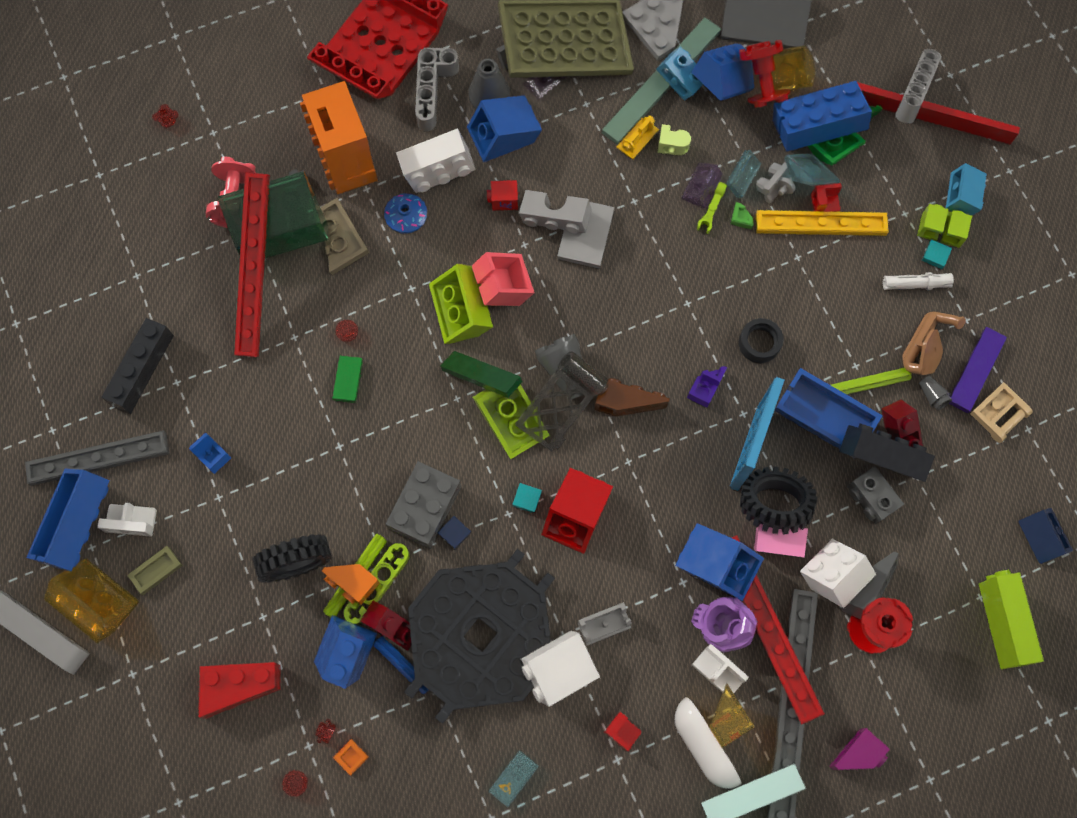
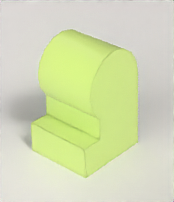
M662 124L658 153L686 154L691 142L690 134L685 130L670 131V125Z

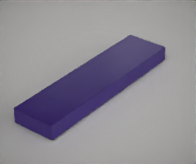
M988 327L983 330L950 396L952 401L949 404L966 413L971 411L1007 338L1006 336Z

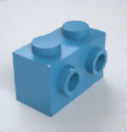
M681 46L674 50L656 68L683 100L694 95L703 85L691 73L696 63Z
M967 163L951 172L946 209L950 211H963L968 215H974L981 211L984 190L986 188V173Z

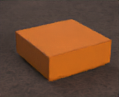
M351 739L333 758L352 776L369 756Z

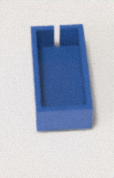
M857 81L774 103L773 123L778 134H780L781 141L787 152L868 130L872 111Z
M801 368L774 409L778 414L838 449L841 447L848 425L858 427L859 423L872 427L874 431L883 416Z
M65 468L26 558L54 568L72 571L73 567L80 560L79 553L83 544L89 538L90 526L98 517V507L101 500L108 493V483L110 480L86 470Z

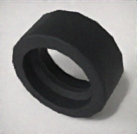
M759 318L745 325L739 336L738 344L740 352L746 359L762 364L776 358L783 346L784 337L782 330L776 323L769 319ZM759 329L768 332L774 339L773 348L765 353L752 349L748 343V336L752 331Z

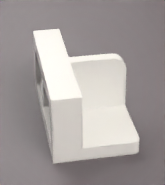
M125 503L124 505L110 504L107 518H99L97 528L106 533L152 537L157 510L150 507L133 506L130 503Z
M712 644L707 646L692 664L696 670L728 698L749 678Z

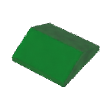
M852 133L809 145L808 148L818 161L834 165L864 145L866 140L857 133Z

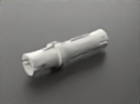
M927 272L924 275L884 276L883 288L884 290L951 288L954 280L952 273L933 274Z

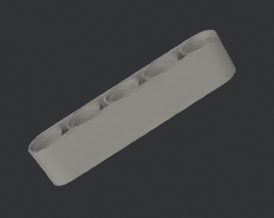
M933 49L923 51L896 112V118L903 123L914 122L941 60V54Z
M0 590V624L60 668L74 675L90 653L10 595Z

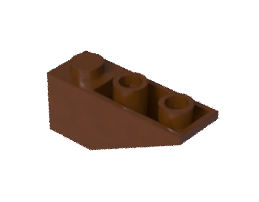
M603 378L594 410L617 417L665 409L670 398L665 397L661 392L654 391L651 393L644 391L638 385H624L618 379Z

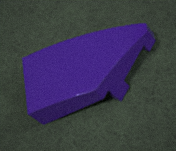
M723 366L719 370L710 372L708 370L702 371L701 375L697 376L687 398L707 408L727 367Z

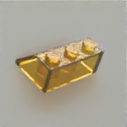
M87 558L73 567L72 571L65 570L50 579L44 596V600L96 643H99L115 632L139 603L134 596Z

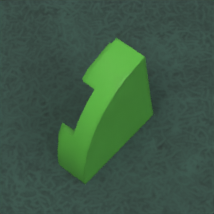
M736 202L730 224L752 229L753 217L744 205Z

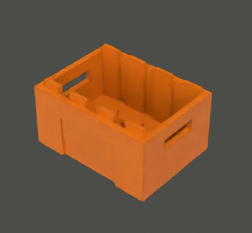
M345 81L303 94V102H300L303 113L307 112V114H304L307 124L311 123L308 129L310 135L315 134L311 138L314 147L319 145L317 151L320 159L323 158L321 160L324 169H328L325 171L327 180L331 179V181H328L330 189H335L338 195L378 181L367 136Z

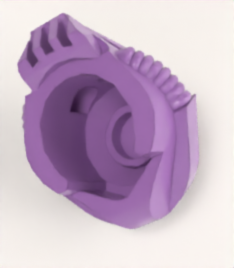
M727 596L715 599L714 602L710 603V606L700 604L694 610L691 620L693 625L702 631L705 641L723 653L742 649L751 644L757 626V619L753 612L737 597Z

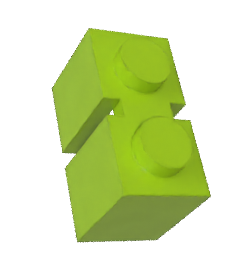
M929 204L922 213L917 236L937 241L940 233L942 234L940 243L960 248L967 240L972 215L965 214L959 210L949 212V209L941 205Z

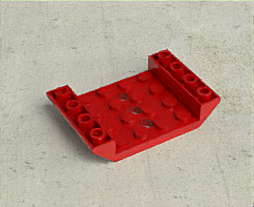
M362 0L327 46L318 42L307 56V59L376 99L391 96L418 62L419 52L424 48H428L439 34L448 4L441 0ZM362 30L369 32L367 35H358ZM378 40L386 41L384 45L378 46L375 44ZM395 50L403 51L401 55L392 54Z

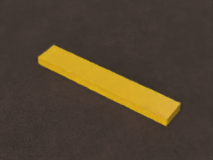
M757 210L756 233L887 236L889 233L887 213Z

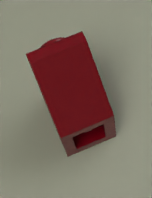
M898 400L881 408L885 429L892 435V440L898 437L910 441L908 445L910 447L913 446V443L923 446L916 409L903 400Z
M373 600L360 621L408 651L412 645L410 622Z

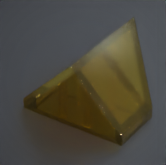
M727 683L713 720L708 725L721 748L755 727Z

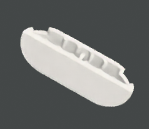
M685 697L678 704L675 713V726L680 736L712 784L726 789L740 786L742 784L731 761L698 709L689 698Z

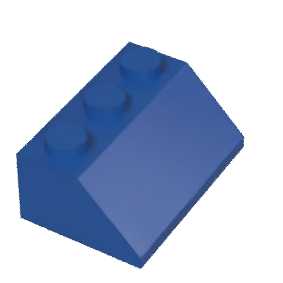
M737 43L705 51L691 72L720 101L754 89L752 60H740L739 50H747L744 46Z

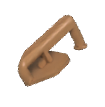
M940 312L927 313L903 353L904 368L908 372L919 375L934 373L943 354L938 330L935 329L937 323L955 326L956 329H961L965 325V317ZM919 352H921L920 364L914 363Z

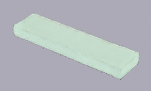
M795 764L704 801L702 806L707 818H737L806 788Z

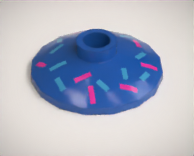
M400 194L388 201L384 217L387 225L392 230L399 233H412L424 225L427 219V208L418 196ZM404 208H408V209H409L407 212H402V211H401V210L404 209Z

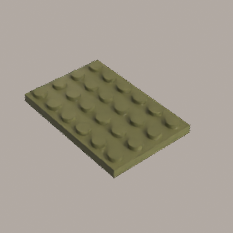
M499 0L498 10L510 78L632 75L634 68L620 0Z

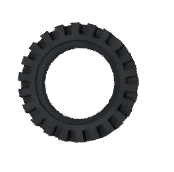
M764 467L763 473L760 469H757L754 474L751 473L748 476V479L743 484L740 497L741 512L743 515L747 514L746 519L748 521L754 519L753 525L755 527L763 524V531L767 532L770 527L773 528V534H778L779 529H782L783 534H788L789 529H791L792 533H796L799 528L801 530L805 529L806 524L809 525L813 518L817 503V492L815 489H812V483H806L807 478L804 476L798 479L799 473L796 471L792 475L788 474L789 469L784 468L783 472H779V467H773L771 472L769 467ZM766 489L782 490L793 495L798 500L800 506L793 511H776L764 506L758 500L757 494Z
M312 534L308 537L306 535L301 536L299 539L292 538L288 542L282 541L279 545L274 544L270 548H265L261 550L262 552H258L252 559L258 581L271 583L273 581L279 582L282 579L288 580L293 576L298 577L300 574L310 573V570L315 571L319 569L318 567H323L326 563H329L332 560V554L326 536L321 534L315 536V534Z

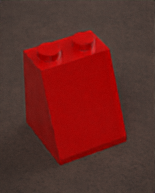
M570 468L549 509L541 535L584 554L607 504L613 486Z

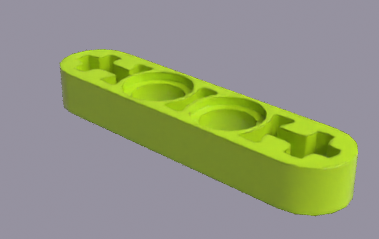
M396 543L389 547L371 572L377 579L380 569L387 568L391 572L388 580H379L380 584L375 589L376 597L373 599L376 602H379L409 560V551L403 544ZM402 549V554L404 558L396 559L394 565L397 566V568L394 570L390 564H387L385 562L387 559L390 562H392L395 558L393 552H399ZM365 600L364 604L370 606L373 600ZM356 601L354 604L349 602L345 607L344 617L346 621L360 625L362 624L360 620L367 609L362 606L359 610L361 617L359 619L355 617L351 620L350 610H357L360 604Z

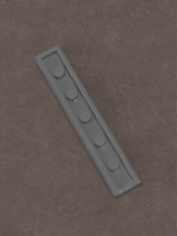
M163 430L25 462L27 484L33 486L59 480L65 468L94 472L168 455L169 447L166 432Z

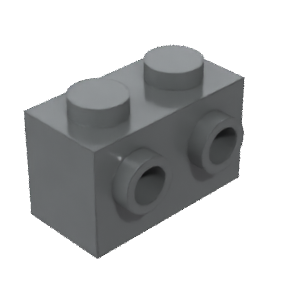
M876 466L847 486L850 496L861 504L864 508L865 516L870 521H873L875 525L904 505Z

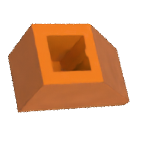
M360 564L325 567L322 570L326 575L324 580L334 589L337 586L343 589L345 592L342 596L352 604L357 601L362 605L380 584L379 580Z

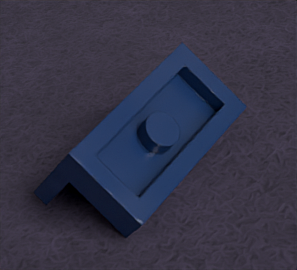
M1052 508L1042 510L1019 520V524L1040 564L1073 551Z

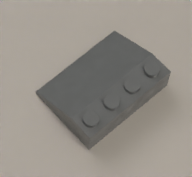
M725 0L721 39L755 44L770 41L771 45H775L776 40H782L784 48L803 50L811 0Z

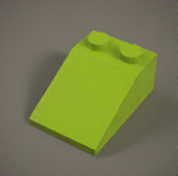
M521 384L509 398L487 389L472 397L510 459L550 436Z

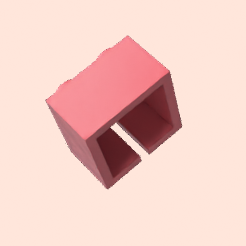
M486 252L472 265L477 284H481L479 290L484 306H520L535 293L522 254Z

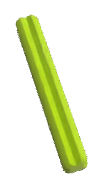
M905 368L831 384V386L848 395L911 380L912 373L908 372Z
M376 534L355 564H360L368 570L387 540L383 536ZM340 587L323 610L330 618L333 615L337 616L347 601L342 596L345 591Z

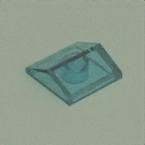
M813 154L786 155L784 158L792 181L811 186L840 182V179Z

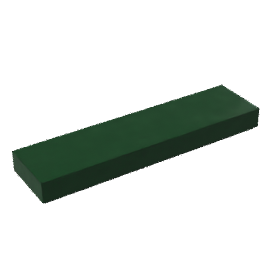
M453 351L440 366L443 372L507 398L523 382L521 377L457 351Z

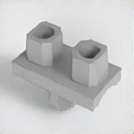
M785 161L783 165L773 163L768 170V174L772 178L768 180L761 177L756 183L757 191L764 194L766 202L771 204L778 194L782 196L784 193L792 194L795 191L796 187L793 184L795 178L790 171L791 162Z

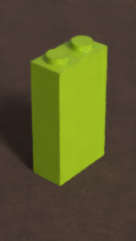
M1010 570L995 572L994 575L986 576V581L979 583V588L1000 669L1044 662L1020 573L1011 574Z

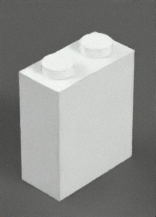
M574 631L564 634L521 659L524 664L522 671L527 680H531L535 687L532 691L536 700L547 706L555 704L600 677L580 634Z

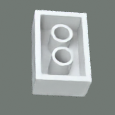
M458 128L396 153L403 175L415 193L428 191L433 186L446 184L451 179L466 176L476 170L469 148Z

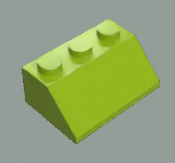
M456 264L429 283L444 344L479 337L493 328L488 306H484L479 290L481 284H477L472 266Z

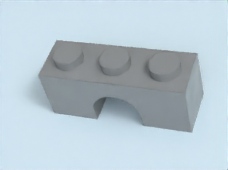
M525 191L519 211L524 224L531 227L544 226L550 230L563 229L571 233H586L592 211L589 199L567 196L562 208L551 210L549 209L551 203L547 193Z

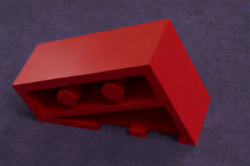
M270 662L200 666L199 718L208 719L246 702L281 690V665Z

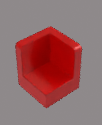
M841 183L816 185L811 194L813 210L819 212H839L838 194L842 188Z
M619 712L604 733L628 752L641 734V730L627 720L628 717Z

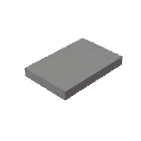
M590 202L592 211L586 233H571L564 230L557 259L600 269L615 207Z

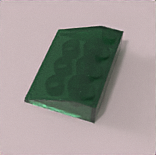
M304 171L269 181L265 258L329 240L328 223ZM244 189L218 196V202L239 255L241 249Z

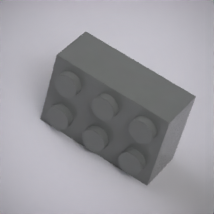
M417 461L386 522L388 530L431 549L462 487L460 480Z

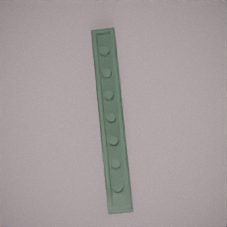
M704 18L677 48L681 46L690 54L692 60L695 61L720 34L721 28L707 18ZM656 70L602 129V134L618 145L640 119L644 118L671 88V85Z

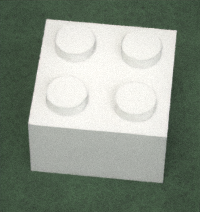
M831 539L800 571L811 590L842 608L876 575L864 554L834 539Z

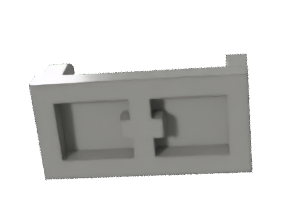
M624 602L578 621V626L586 646L631 629V619L627 616Z

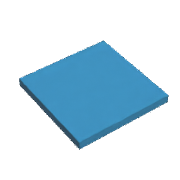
M774 378L757 406L729 486L733 490L738 491L755 468L784 379Z

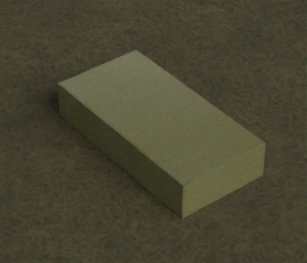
M166 546L127 576L139 593L144 595L183 565L172 549Z

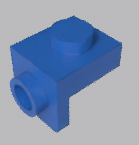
M204 433L189 447L190 451L213 474L231 459L207 433Z

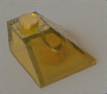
M806 46L784 49L782 52L773 55L776 69L772 71L774 90H793L813 86L817 73L813 55Z

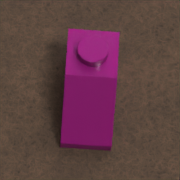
M862 728L857 731L829 767L832 770L879 768L887 760L886 753L890 749L867 728Z

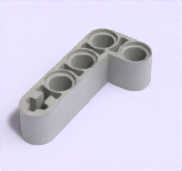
M424 48L418 54L415 112L418 127L422 131H431L436 126L438 76H454L459 71L458 54L454 49Z

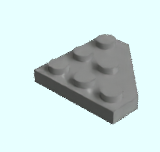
M641 0L622 12L624 21L657 61L672 53L675 49L683 0Z

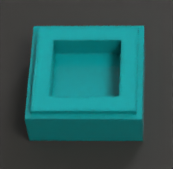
M931 240L922 261L943 269L952 248Z
M520 483L512 506L535 514L542 490Z

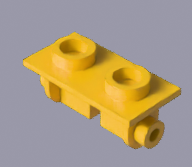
M652 116L641 118L616 148L631 159H634L659 131L654 126L655 119Z

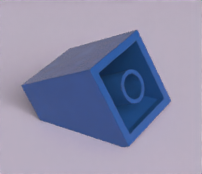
M525 95L481 100L467 126L483 162L533 144L542 131L540 123L537 121Z
M697 523L675 566L743 601L764 558L743 543Z
M333 615L314 660L321 678L344 689L359 680L377 633Z

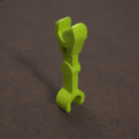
M718 183L707 213L698 222V231L702 224L708 226L706 234L711 231L713 215L717 210L720 199L725 193L727 184Z

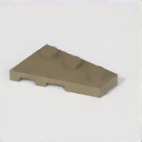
M338 198L319 208L322 232L326 243L325 249L329 260V272L333 275L370 252Z

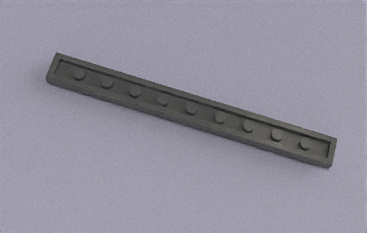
M793 589L787 638L809 681L818 593ZM781 686L772 773L795 764L799 773L804 724L801 725L783 686ZM797 793L768 804L767 818H795Z

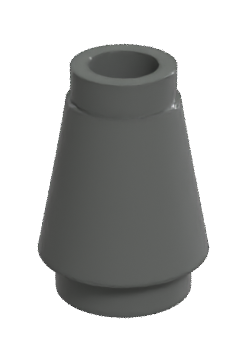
M927 376L920 381L919 384L931 407L940 410L952 401L950 393L931 376Z

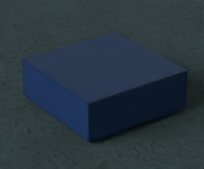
M453 516L439 530L438 534L455 550L471 534V531Z

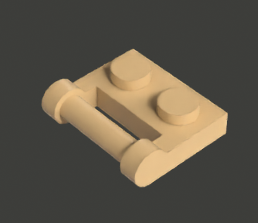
M1003 382L970 414L991 433V437L996 442L1002 443L1007 438L1006 435L1023 418H1028L1032 414V409ZM1014 406L1017 412L1001 427H998L995 423Z

